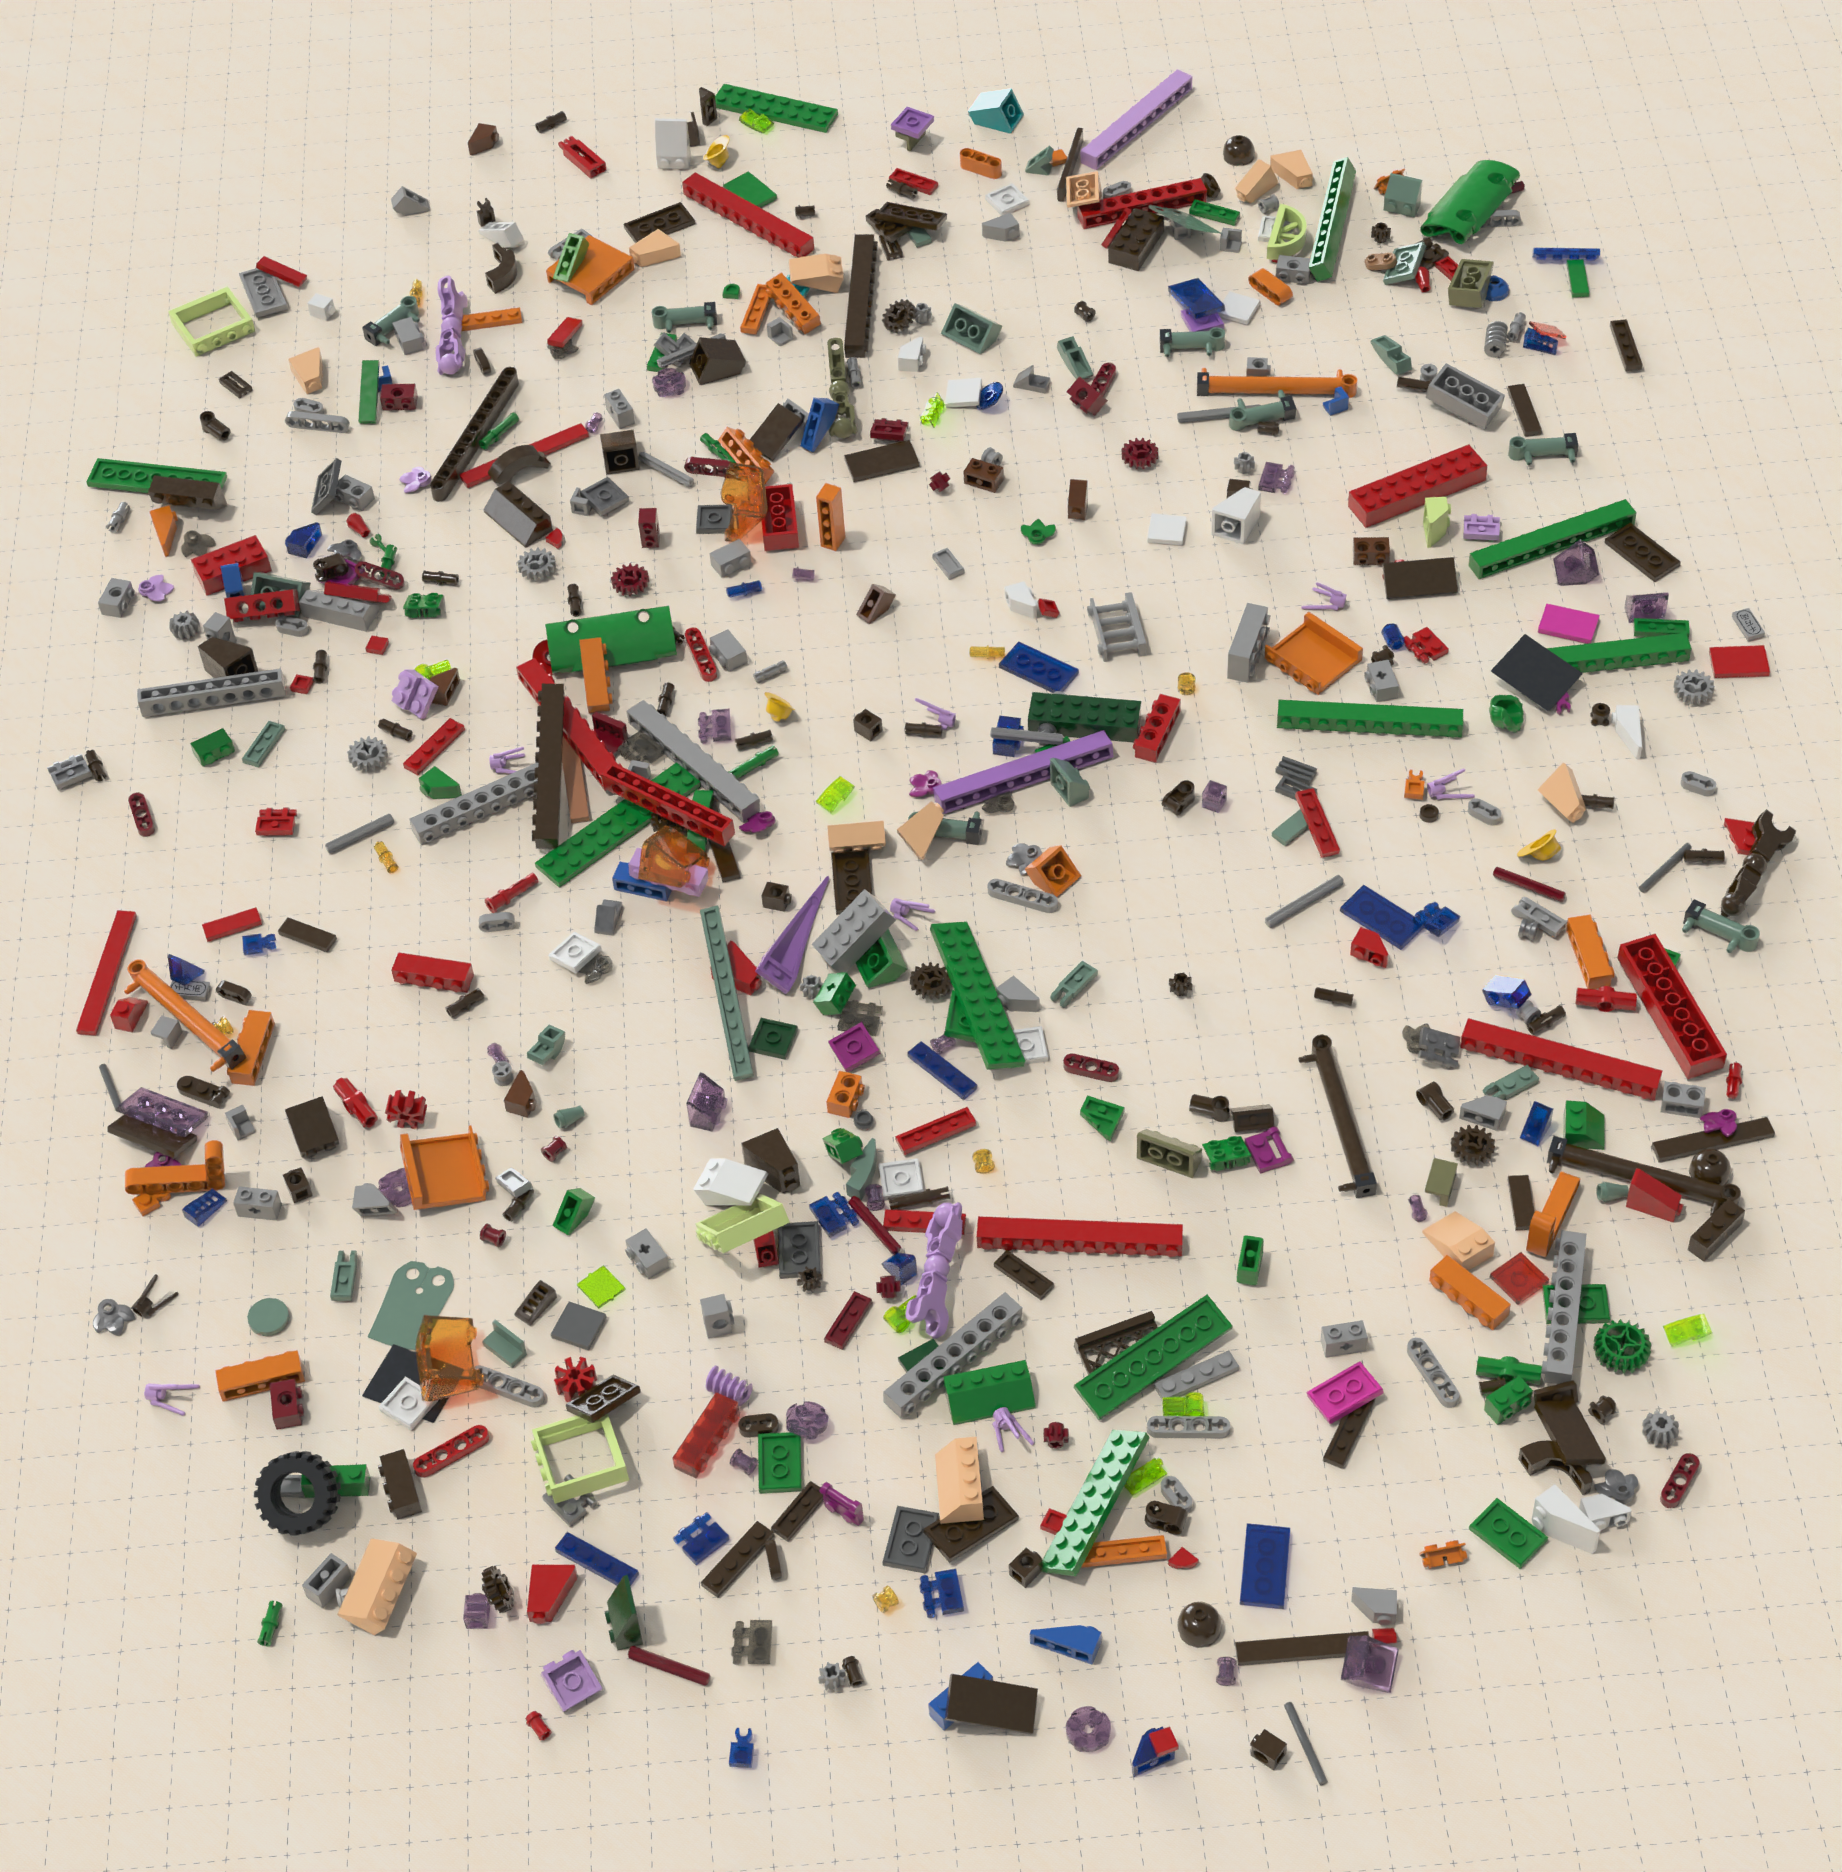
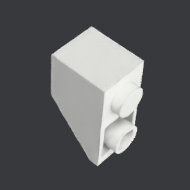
M918 337L900 347L898 355L899 371H919L920 365H923V354L926 353V344H923V337Z
M1025 581L1004 587L1005 600L1010 611L1033 619L1037 618L1038 602L1036 599H1033L1032 590L1030 587H1027Z
M1603 1494L1581 1498L1579 1509L1600 1531L1610 1526L1619 1527L1625 1525L1630 1521L1632 1512L1630 1507Z

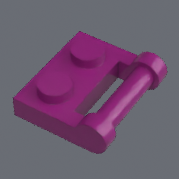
M1272 1127L1266 1132L1245 1138L1244 1143L1260 1174L1289 1165L1294 1161L1292 1154L1288 1153L1280 1137L1278 1127ZM1273 1139L1281 1155L1280 1158H1276L1268 1140Z
M828 1482L821 1486L820 1493L823 1494L825 1507L832 1513L840 1514L846 1522L860 1526L864 1521L862 1503L846 1497L835 1490Z

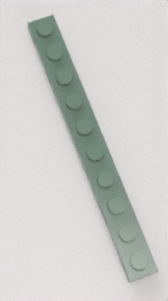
M717 905L701 909L700 914L733 1078L737 1081L753 1077L754 1074L720 908Z

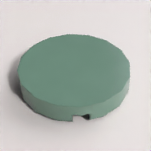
M276 1298L261 1299L249 1309L247 1315L249 1327L254 1333L262 1334V1336H272L283 1331L290 1318L287 1306Z

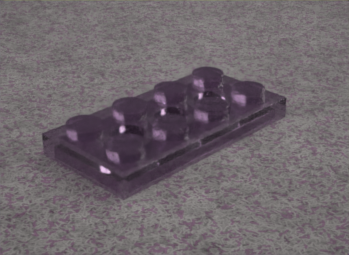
M140 1087L118 1105V1112L183 1137L189 1135L208 1118L207 1111Z

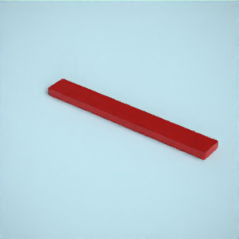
M579 423L529 445H533L537 452L540 451L548 455L588 438L589 432L582 423ZM496 459L459 474L460 479L467 488L491 479L488 471Z
M117 910L76 1029L77 1034L97 1035L137 917L135 911Z

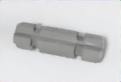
M782 660L777 665L773 664L761 671L755 672L753 677L756 682H760L764 678L767 679L778 674L779 671H785L787 664Z

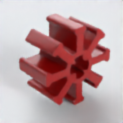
M396 1090L394 1096L390 1094L385 1110V1114H387L386 1120L390 1123L398 1120L397 1127L404 1128L405 1122L412 1129L417 1128L418 1122L423 1124L428 1106L425 1104V1097L415 1098L416 1092L409 1090L408 1096H405L401 1090Z
M568 1357L564 1359L566 1369L556 1366L554 1370L556 1375L554 1379L558 1395L564 1393L566 1402L572 1401L575 1393H578L580 1396L585 1393V1390L588 1391L596 1386L597 1376L594 1365L591 1364L588 1367L584 1357H579L576 1367H573L572 1359Z

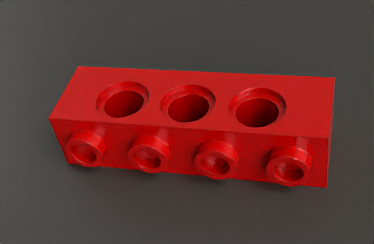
M294 589L224 598L226 616L231 620L233 619V623L243 622V618L250 617V620H259L263 615H267V618L278 617L279 613H284V616L295 615V611H300L298 591ZM279 599L283 602V606L280 609L276 606ZM262 601L266 605L264 611H261L259 608ZM244 604L248 605L247 613H244L242 610Z
M1160 694L1158 699L1153 701L1152 711L1146 716L1145 726H1141L1139 738L1135 739L1133 743L1135 758L1156 763L1181 711V699Z

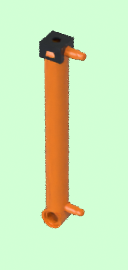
M1202 368L1201 372H1197V396H1209V393L1278 394L1279 390H1283L1285 394H1335V388L1342 387L1349 398L1354 397L1357 393V377L1352 374L1343 375L1341 369L1337 370L1336 377L1209 376L1206 368Z
M137 959L128 965L127 971L134 982L128 985L124 992L128 995L141 986L221 1057L210 1067L212 1072L221 1068L224 1064L232 1070L247 1058L239 1044L233 1039L227 1038L149 969L143 960Z

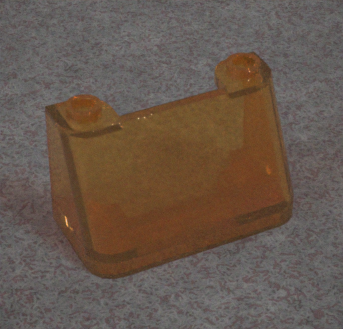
M729 462L720 494L723 503L732 504L733 506L732 517L728 528L725 530L724 537L725 541L734 542L738 539L741 540L766 517L768 508L763 470L754 465Z
M664 826L646 839L642 845L638 879L682 888L690 881L691 872H689V868L693 865L707 868L710 858L707 857V853L674 827Z
M423 1315L415 1346L422 1401L432 1402L478 1390L479 1386L483 1385V1373H480L479 1369H474L471 1343L477 1336V1328L473 1325V1318Z

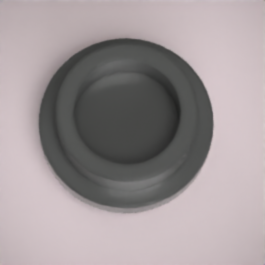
M861 1110L857 1112L854 1117V1125L858 1129H868L873 1125V1116L868 1111Z

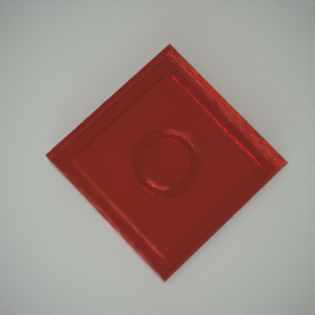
M1522 1252L1490 1273V1278L1517 1305L1540 1290L1543 1285L1549 1283V1278Z

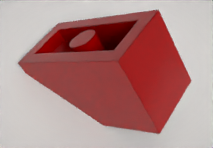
M133 997L118 1000L110 1014L114 1028L133 1033L148 1001Z

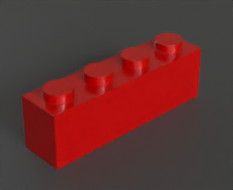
M398 952L391 969L394 982L400 984H412L419 987L425 986L468 993L474 977L471 963Z

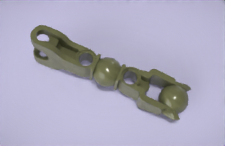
M831 338L827 342L831 379L829 394L839 406L835 417L837 420L829 428V435L845 439L852 435V433L857 434L854 406L849 404L848 401L850 388L846 383L843 341L841 338ZM837 344L840 348L837 350H833L831 347L832 345ZM846 414V418H838V415Z

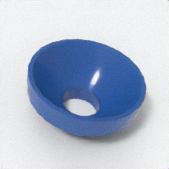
M1496 275L1491 276L1490 282H1498V284L1489 283L1485 300L1501 301L1508 296L1509 285L1504 279Z

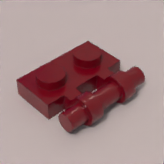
M887 418L875 419L870 431V438L904 441L909 422H904L901 419L896 421L887 420Z

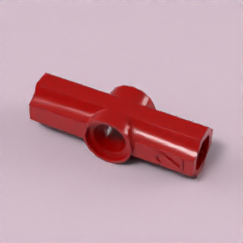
M1602 986L1598 990L1577 988L1576 1005L1597 1007L1602 1012H1610L1614 1009L1636 1010L1637 993L1618 992L1610 986Z
M341 1077L336 1080L333 1089L341 1098L350 1115L353 1114L363 1127L370 1128L375 1125L378 1117L368 1105L364 1094L360 1090L357 1091L348 1078Z

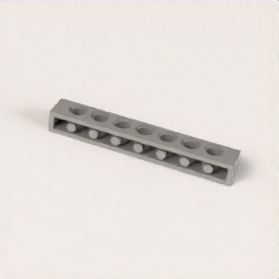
M281 668L137 689L138 705L142 717L286 696L285 681Z
M538 763L409 818L412 832L419 843L423 845L536 795L534 794V783H537L538 778H535L534 772L535 767H538Z
M1562 1230L1561 1237L1556 1238L1555 1250H1558L1559 1253L1554 1255L1553 1267L1557 1268L1556 1273L1552 1272L1551 1285H1555V1290H1550L1549 1302L1553 1303V1308H1548L1547 1320H1551V1325L1546 1327L1545 1338H1549V1343H1545L1543 1355L1547 1356V1361H1543L1541 1371L1542 1374H1545L1546 1383L1560 1384L1572 1379L1586 1233Z
M1004 1292L883 1391V1402L900 1418L912 1413L916 1405L921 1401H926L933 1391L944 1386V1376L960 1373L962 1367L967 1363H972L982 1351L988 1350L996 1339H1001L1007 1333L1008 1329L1012 1326H1017L1022 1320L1023 1307ZM941 1366L944 1369L938 1370L936 1367ZM922 1379H927V1380H929V1381H928V1382H921L920 1380H922Z

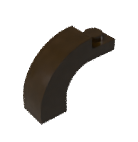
M498 242L493 244L492 248L494 258L500 264L496 268L485 272L487 285L495 294L509 287L517 276V265L513 250L509 249L506 251Z
M521 445L509 449L499 456L490 467L488 474L494 483L504 484L507 481L511 482L514 475L522 468L535 466L548 469L551 463L546 458V455L540 451L537 452L533 445Z
M1537 1441L1520 1448L1518 1460L1529 1476L1544 1469H1558L1565 1472L1572 1479L1582 1495L1590 1492L1593 1479L1586 1470L1587 1465H1564L1552 1441Z

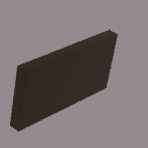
M679 202L623 225L629 236L637 243L657 229L669 235L695 225V219L685 206Z
M886 202L876 213V219L937 231L947 220V214Z
M910 440L844 455V460L853 482L919 467V461Z
M1632 523L1627 524L1605 538L1604 543L1653 582L1661 579L1681 564L1680 560Z
M1454 557L1382 564L1386 599L1458 592Z
M868 849L859 852H831L836 915H840L864 889L872 894Z
M129 1110L107 1127V1132L172 1158L178 1156L197 1141V1135L134 1110Z
M1575 1401L1535 1402L1534 1409L1564 1465L1605 1464L1606 1457Z
M994 1486L982 1492L984 1520L941 1524L940 1519L924 1528L923 1533L949 1563L1019 1520V1515Z
M951 1674L945 1720L1031 1735L1034 1732L1038 1688Z

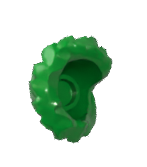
M1495 695L1491 699L1489 713L1493 725L1498 728H1507L1513 733L1521 729L1524 721V711L1522 708L1523 704L1519 701V698L1513 695Z

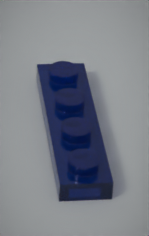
M1533 248L1532 257L1536 258V260H1546V258H1553L1552 260H1563V258L1578 260L1579 258H1586L1587 261H1595L1600 256V248Z
M922 1041L907 1052L908 1058L962 1100H965L977 1090V1084Z
M569 1532L565 1533L555 1547L556 1553L616 1586L624 1575H628L630 1586L639 1575L637 1569Z

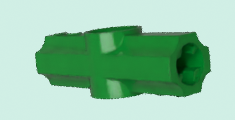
M1478 1356L1476 1375L1504 1378L1506 1384L1520 1376L1526 1383L1540 1385L1542 1365L1522 1363L1517 1358L1505 1356L1501 1359Z

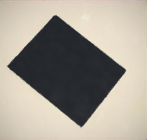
M1526 634L1518 640L1491 670L1496 676L1547 711L1551 710L1583 674Z
M393 1344L362 1396L382 1403L406 1376L438 1397V1402L422 1418L434 1423L465 1370Z

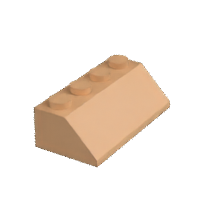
M977 1437L956 1438L935 1454L941 1524L984 1520Z
M370 1539L337 1615L372 1635H376L384 1630L417 1553L400 1543Z

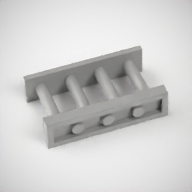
M1132 592L1125 593V600L1122 603L1095 606L1094 599L1090 598V606H1087L1088 616H1091L1099 643L1097 645L1098 654L1102 655L1103 661L1107 662V652L1132 648L1138 651L1139 657L1146 656V641ZM1118 610L1127 611L1125 616L1099 619L1098 613ZM1126 622L1130 624L1127 629L1102 632L1101 626ZM1129 635L1134 637L1133 641L1110 645L1105 643V639Z

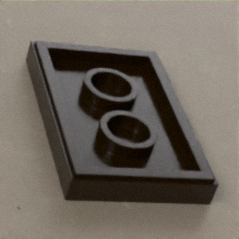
M778 403L750 440L754 443L755 449H758L764 456L774 461L804 420Z
M611 1375L565 1406L568 1412L594 1423L641 1393L640 1386L616 1375Z

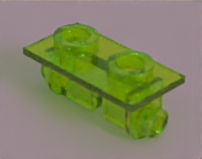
M936 392L935 397L928 400L925 408L926 411L920 417L923 425L931 423L933 428H935L945 406L938 392Z
M1153 1458L1131 1472L1124 1487L1132 1496L1167 1475V1472L1162 1467L1164 1464L1161 1458Z

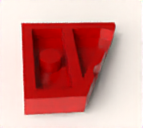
M1125 208L1101 245L1107 248L1113 242L1116 234H1118L1123 223L1131 213V209Z
M1725 818L1724 827H1727L1730 833L1729 837L1735 844L1737 853L1748 855L1755 841L1752 832L1754 822Z

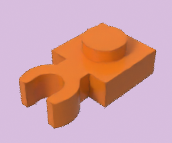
M1410 769L1409 777L1405 783L1404 798L1423 800L1425 783L1422 780L1423 771L1420 770L1419 775L1415 776L1412 774L1413 770Z
M169 1192L164 1194L145 1193L134 1197L132 1201L140 1214L145 1216L159 1208L160 1201H168L171 1195Z

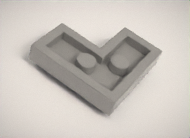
M663 332L654 343V346L667 356L696 344V342L685 333L675 342ZM685 359L678 361L674 364L679 367Z

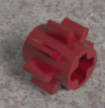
M939 471L930 477L932 482L929 486L933 491L937 489L941 492L950 486L948 481L951 478L947 473L942 474Z
M894 1275L881 1276L880 1282H876L877 1293H881V1298L897 1297V1292L901 1291L900 1280L896 1281Z
M1060 1422L1050 1423L1048 1428H1044V1442H1048L1050 1448H1062L1064 1443L1069 1442V1429L1064 1428V1424Z

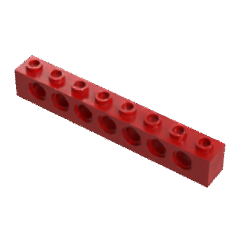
M1197 178L1101 199L1100 202L1077 206L1078 219L1082 228L1088 229L1115 223L1126 207L1132 211L1136 208L1155 214L1158 212L1150 209L1149 205L1172 209L1188 207L1192 205L1194 200L1206 202L1207 189L1202 179Z
M613 762L601 774L604 789L724 847L735 835L733 819Z

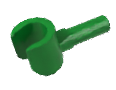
M375 535L377 541L371 537L369 540L372 546H379L385 552L386 547L381 542V535Z

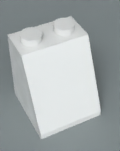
M1244 487L1213 507L1211 535L1244 545L1260 518L1261 492Z

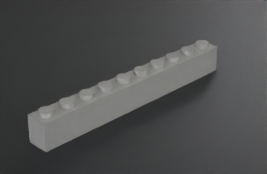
M642 700L627 710L628 723L674 763L677 762L698 779L705 790L714 791L713 797L742 822H745L747 818L760 811V799L757 794L749 791L744 783H740L732 773H728L722 764L714 761L709 753H705L697 743H693L687 734H683L675 724H671L663 714L658 713L652 704Z

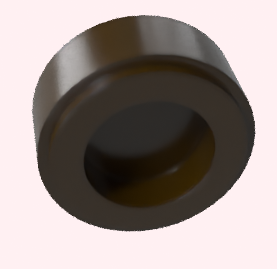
M1432 804L1423 805L1420 808V819L1427 823L1435 822L1438 819L1439 810Z

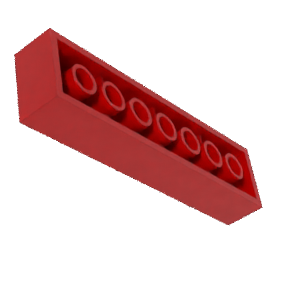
M1468 444L1349 491L1348 507L1363 526L1367 528L1425 505V498L1446 497L1486 481L1488 465Z
M1656 933L1620 944L1617 959L1686 1078L1691 1079L1724 1068L1727 1058L1726 1051Z

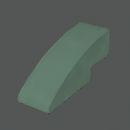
M1386 335L1371 340V344L1379 357L1395 374L1400 375L1412 370L1411 357L1402 352L1400 344Z
M1074 336L1058 341L1057 350L1065 365L1076 379L1079 376L1085 379L1094 375L1081 346L1078 347Z
M871 1138L862 1150L863 1154L858 1156L851 1164V1178L846 1183L847 1196H856L861 1201L872 1183L876 1169L877 1150L876 1139Z

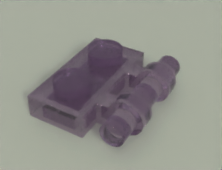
M1266 462L1258 490L1275 493L1276 489H1281L1282 493H1287L1292 484L1291 479L1294 477L1295 467L1289 465L1287 469L1283 470V464Z
M730 708L712 710V715L709 716L705 712L699 714L698 726H700V730L698 731V737L702 744H706L708 738L712 736L713 742L731 740ZM712 724V728H707V726Z

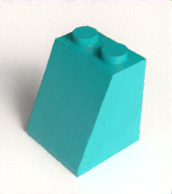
M1012 88L982 92L968 110L969 116L975 125L1005 133H1012L1024 115Z

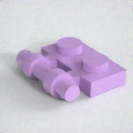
M1477 514L1464 515L1463 539L1499 541L1500 517H1493V515L1477 516Z

